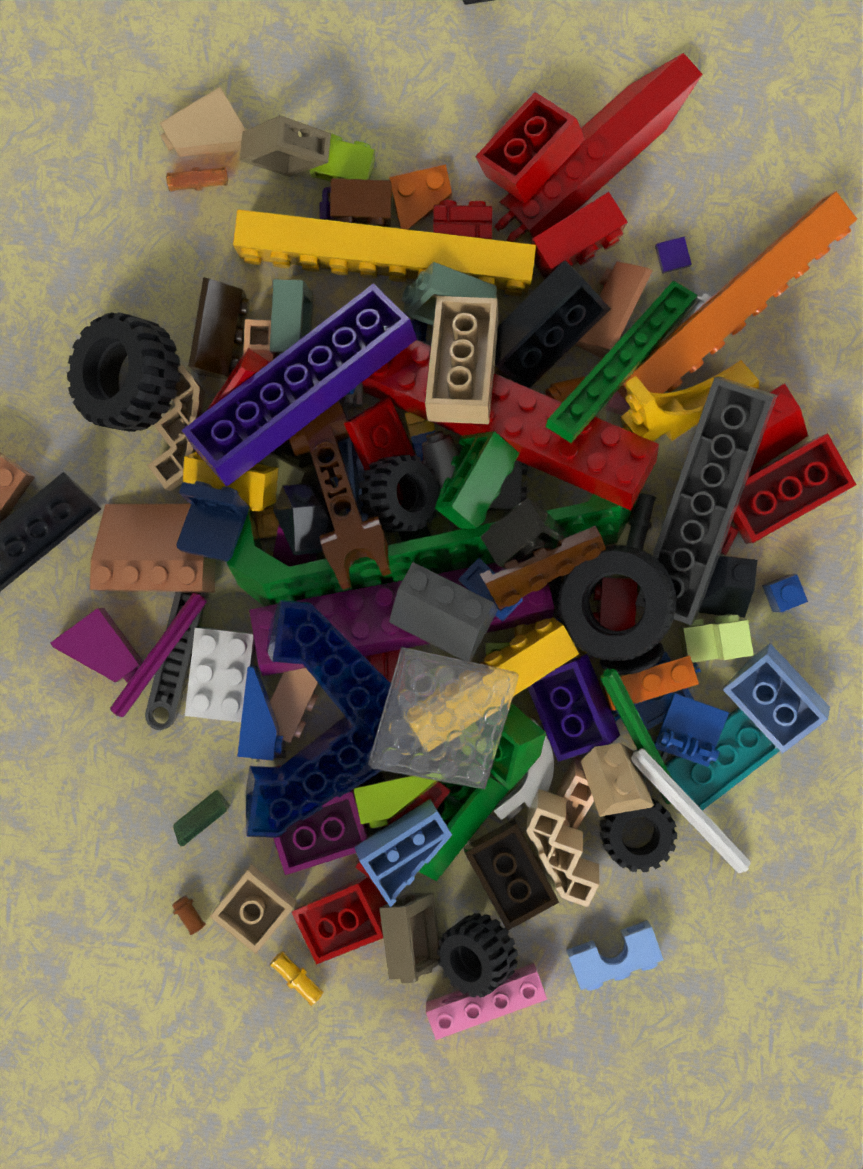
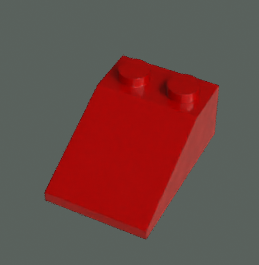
M364 876L293 910L291 913L317 965L383 939L379 908L388 903L374 882L367 876Z

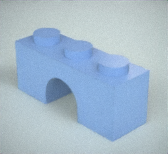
M648 920L620 930L624 939V947L621 953L615 957L608 958L602 956L598 952L593 940L566 950L580 990L587 989L591 991L603 986L605 981L613 978L615 981L623 980L631 975L630 972L638 969L643 971L653 969L658 966V962L664 960Z

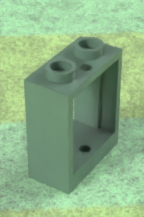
M433 262L425 271L420 272L417 279L411 285L406 286L402 295V301L405 303L404 313L408 317L434 326L437 298L432 297L433 294L452 297L496 298L497 286Z
M273 279L270 352L276 357L312 330L313 291L303 280Z

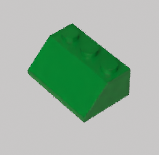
M507 700L475 721L482 736V742L470 754L510 790L541 756L546 733L512 702ZM454 734L453 738L458 742L456 735Z

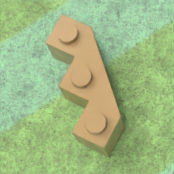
M183 364L178 367V372L181 374L180 382L176 384L177 395L172 399L176 406L154 424L171 448L147 465L162 486L169 491L174 490L183 482L184 456L196 452L182 432V429L203 414L205 391Z
M538 789L528 811L526 832L531 841H534L539 851V857L548 874H551L560 897L589 907L599 887V864L580 857L583 852V831L563 825L566 818V798Z

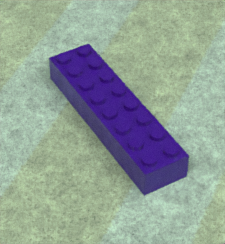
M373 283L182 429V432L193 449L227 487L416 341L417 338L411 320Z

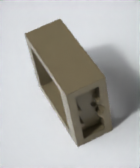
M279 115L242 132L239 161L291 177L328 163L331 133ZM298 131L301 132V134H302L301 137H299Z
M408 893L396 899L397 901L391 908L388 904L379 908L389 979H401V983H413L419 980L418 977L431 973L432 969L439 965L438 960L440 956L437 955V948L440 947L438 944L439 931L433 893Z

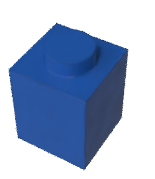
M789 574L762 585L772 612L781 613L808 602L797 574Z

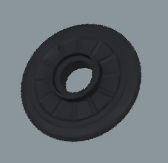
M659 642L648 652L633 659L624 661L601 659L600 664L604 670H617L619 675L642 672L651 668L662 659L664 647Z

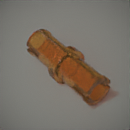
M225 166L201 170L199 167H193L192 171L167 172L166 176L170 192L185 189L202 191L203 187L228 185V175Z

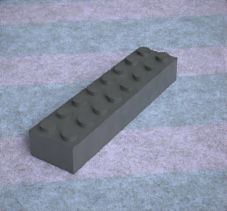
M720 376L715 377L711 385L652 554L668 571V575H670L674 584L673 587L677 600L674 619L692 625L698 617L778 396ZM640 589L635 604L645 608L644 593Z

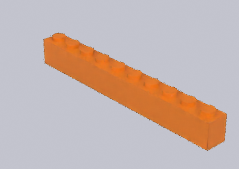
M837 191L822 198L657 345L626 382L637 376L649 392H672L682 384L681 377L687 372L690 374L695 372L704 364L703 357L709 352L711 355L716 353L726 344L723 340L730 333L733 336L740 332L747 325L745 320L751 314L754 317L761 313L768 306L766 301L771 296L776 298L789 287L787 282L793 277L797 279L807 272L810 268L808 266L810 261L814 258L818 260L831 250L828 246L834 240L838 242L851 232L849 226L857 218ZM626 382L618 390L625 401V397L628 395Z

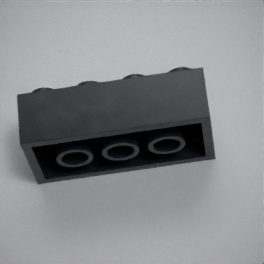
M564 260L498 326L495 366L513 382L531 388L611 308Z

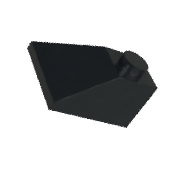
M311 484L282 485L273 511L293 555L323 553L319 536L335 531L325 498Z
M719 556L699 613L713 615L732 614L745 618L755 589L758 560Z

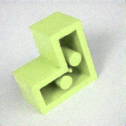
M738 615L715 616V622L704 623L703 619H696L692 625L686 624L685 627H679L683 657L690 655L692 663L713 659L728 660L754 656L749 621L739 619Z

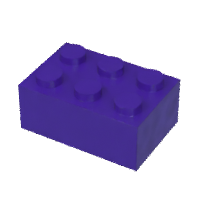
M587 654L569 660L527 687L558 762L589 752L594 747L609 745L620 736L618 727Z

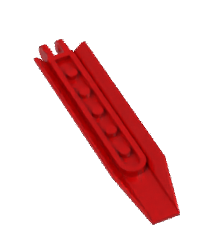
M682 53L627 86L581 128L585 140L526 204L510 193L499 201L501 205L509 209V212L494 225L495 229L498 232L505 229L515 218L521 226L512 231L506 241L516 242L526 232L530 233L532 238L573 214L667 130L702 77L701 71Z

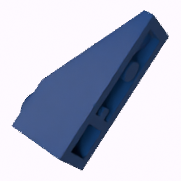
M250 665L247 667L237 757L273 761L277 753H282L284 736L279 735V725L258 667Z

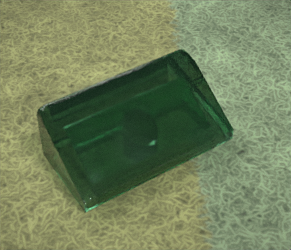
M215 790L174 823L173 829L180 846H185L228 811L230 804L220 791Z

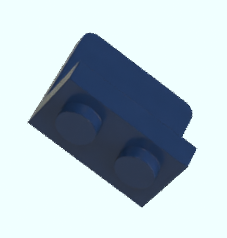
M196 481L195 484L182 482L179 494L191 505L176 544L177 548L182 552L221 561H229L233 556L250 506L239 496L237 490L230 487H222L220 490L201 481Z

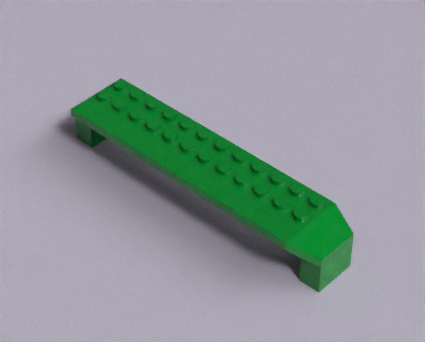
M640 493L631 510L593 494L589 501L487 523L478 526V528L460 529L388 545L391 574L383 576L375 560L369 557L359 558L349 568L351 587L344 590L341 588L336 574L327 559L289 567L262 551L258 529L250 511H248L233 556L226 562L238 586L265 607L402 581L413 562L438 574L469 568L478 558L485 564L532 556L534 551L543 547L545 549H555L560 540L593 526L601 534L604 545L615 544L618 542L640 499Z

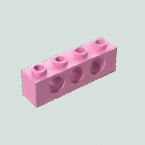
M535 963L514 970V974L485 997H470L468 992L463 994L458 990L426 1002V1014L435 1039H441L547 1000Z

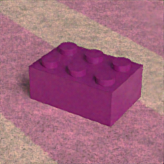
M354 787L271 813L267 818L285 875L356 853L354 847L370 837L366 824L360 823Z

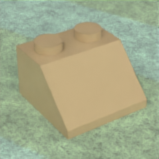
M622 743L594 747L581 760L599 816L646 809L654 805L642 772L631 762L634 751Z

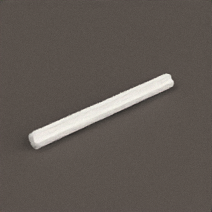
M641 748L638 751H634L631 762L737 873L746 872L751 864L750 860L645 749Z

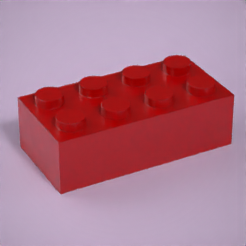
M827 433L813 439L748 476L733 517V522L736 528L739 529L745 544L760 540L857 485L829 434Z

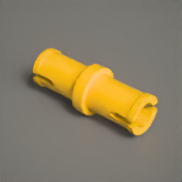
M284 951L279 952L269 964L287 981L286 985L290 989L294 988L310 1006L315 1004L324 993L306 975L307 971L303 967L299 968Z

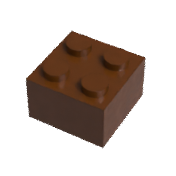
M331 179L330 217L332 221L391 227V180Z

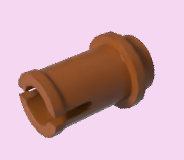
M185 895L172 904L174 909L172 912L174 915L178 914L189 934L193 935L201 930L206 923L203 922L192 905L193 899H189Z

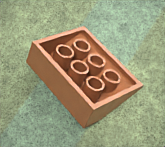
M105 504L91 557L90 590L215 593L216 559L182 552L176 546L191 504Z

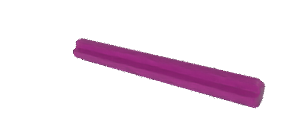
M197 592L192 593L112 704L110 710L116 716L124 717L207 603V600Z

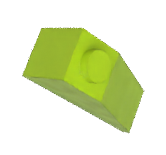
M445 769L355 788L354 793L360 823H369L370 828L388 825L387 819L396 817L446 776Z

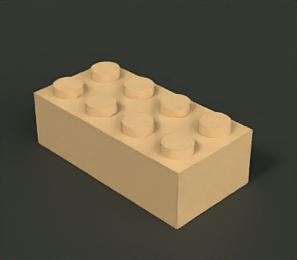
M437 296L425 399L428 421L489 424L499 322L498 298Z

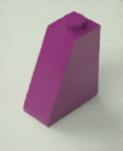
M105 608L95 609L50 642L53 648L115 683L123 679L128 683L143 663L141 657Z

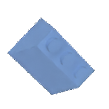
M771 643L749 659L723 687V691L782 754L829 718L830 706Z

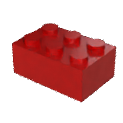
M534 92L475 157L488 179L526 204L581 145L585 138L576 117Z
M607 192L532 238L531 244L536 245L534 263L544 279L564 260L571 267L576 263L582 266L595 257L594 253L603 247L606 251L620 242L619 238L624 235L623 230L628 221L610 192Z

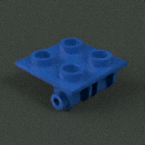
M674 693L655 746L661 751L708 767L710 761L715 762L719 756V750L715 748L729 712Z

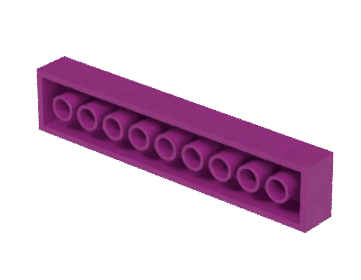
M532 556L517 558L516 560L519 564L531 559ZM512 560L486 565L495 573L505 570L504 564ZM468 568L438 573V575L466 588L458 579ZM402 581L249 610L258 665L262 676L430 643L389 622L397 591ZM547 583L539 591H532L522 597L523 601L503 622L495 616L486 633L514 628L523 624H535L537 621L551 619L555 608L549 584Z

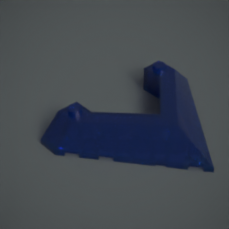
M286 600L279 601L270 621L266 649L272 662L303 664L345 716L279 768L249 766L245 794L247 837H279L287 832L286 828L301 819L304 821L323 809L322 805L337 796L340 798L381 772V768L391 762L395 763L415 750L414 747L419 744L401 714L407 710L411 703L312 603Z

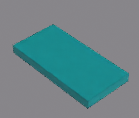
M738 707L726 719L715 748L719 750V756L715 762L711 760L707 767L674 756L665 765L672 779L703 811L780 750Z

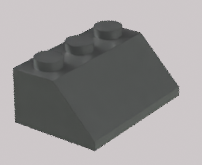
M413 562L398 588L389 622L470 663L498 609L494 602Z

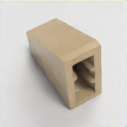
M221 87L160 122L164 133L160 135L169 151L175 149L179 157L241 150L242 132L246 130Z

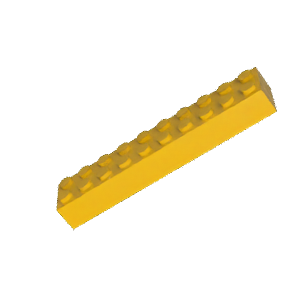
M237 209L233 246L240 259H244L245 263L252 265H261V262L265 261L273 262V266L278 268H290L291 265L302 266L303 270L310 272H319L320 268L331 269V273L337 275H348V272H358L364 278L376 279L378 275L389 276L391 281L406 282L407 278L417 279L421 271H425L435 262L497 286V289L505 290V294L512 296H521L522 292L528 293L532 282L536 245L239 209Z

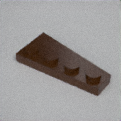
M593 526L560 540L555 549L551 550L543 547L534 551L531 559L519 564L515 559L504 564L505 570L493 575L488 570L481 573L480 576L498 608L501 610L515 605L522 597L532 591L541 590L548 582L558 576L569 574L574 567L586 560L595 559L606 547L601 534Z

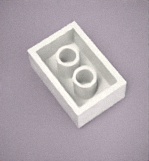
M195 627L185 716L241 722L247 667L250 665L254 666L256 647L252 632Z

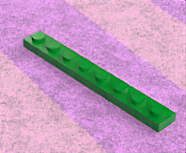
M673 280L548 418L545 427L572 443L693 306L698 295Z

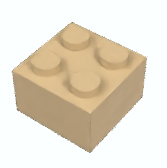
M251 864L214 909L210 917L252 952L257 954L294 908L296 900Z

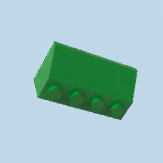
M456 747L440 768L445 769L446 776L440 782L448 787L450 792L437 808L452 836L428 864L425 863L418 871L434 881L440 878L509 791L489 771L469 755L464 754L458 747Z

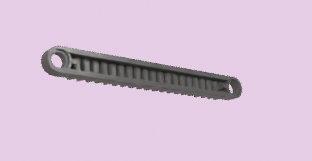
M175 592L167 628L194 592ZM197 592L207 600L208 593ZM205 605L155 673L145 713L147 724L155 730L169 728L177 718L180 702L183 698V691L186 686L188 670L191 665L195 627L200 626ZM157 707L167 709L169 718L165 723H158L154 719L153 713Z

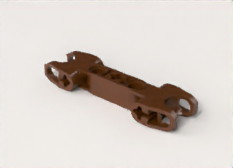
M337 401L289 438L296 456L311 452L335 531L320 535L319 538L325 558L335 572L341 588L344 590L351 587L349 568L359 558L369 557L375 560L383 576L391 574L388 544L379 517L376 516L362 521L338 442L349 439L350 436L344 425L348 421L341 404ZM330 456L334 457L332 461L328 463H322L325 458ZM337 477L339 481L338 487H334L331 478ZM351 509L347 515L338 516L341 510Z

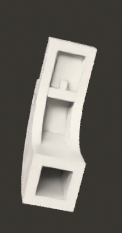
M531 717L530 719H531L536 725H538L537 722L533 719V717ZM545 736L541 756L525 773L522 782L494 808V812L501 820L506 816L508 819H511L522 810L520 805L524 802L530 809L538 789L548 792L554 773V758L547 736Z

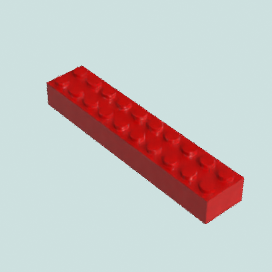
M418 340L414 341L362 382L364 392L380 400L390 397L394 406L428 420L425 399L431 346ZM495 373L493 377L489 424L430 421L462 436L495 431L520 453L516 460L628 510H631L657 461L659 449L658 443L597 417H594L575 440L570 443L545 427L548 418L562 402Z

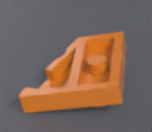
M446 164L389 177L400 229L410 230L422 218H426L433 212L434 205H439L440 201L447 200L452 196Z

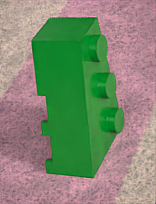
M495 431L460 437L459 444L462 446L459 457L454 456L451 462L455 469L451 479L449 477L445 478L435 508L460 529L478 528L485 521L487 510L492 501L499 496L501 492L500 487L505 478L513 471L515 467L514 462L520 454Z

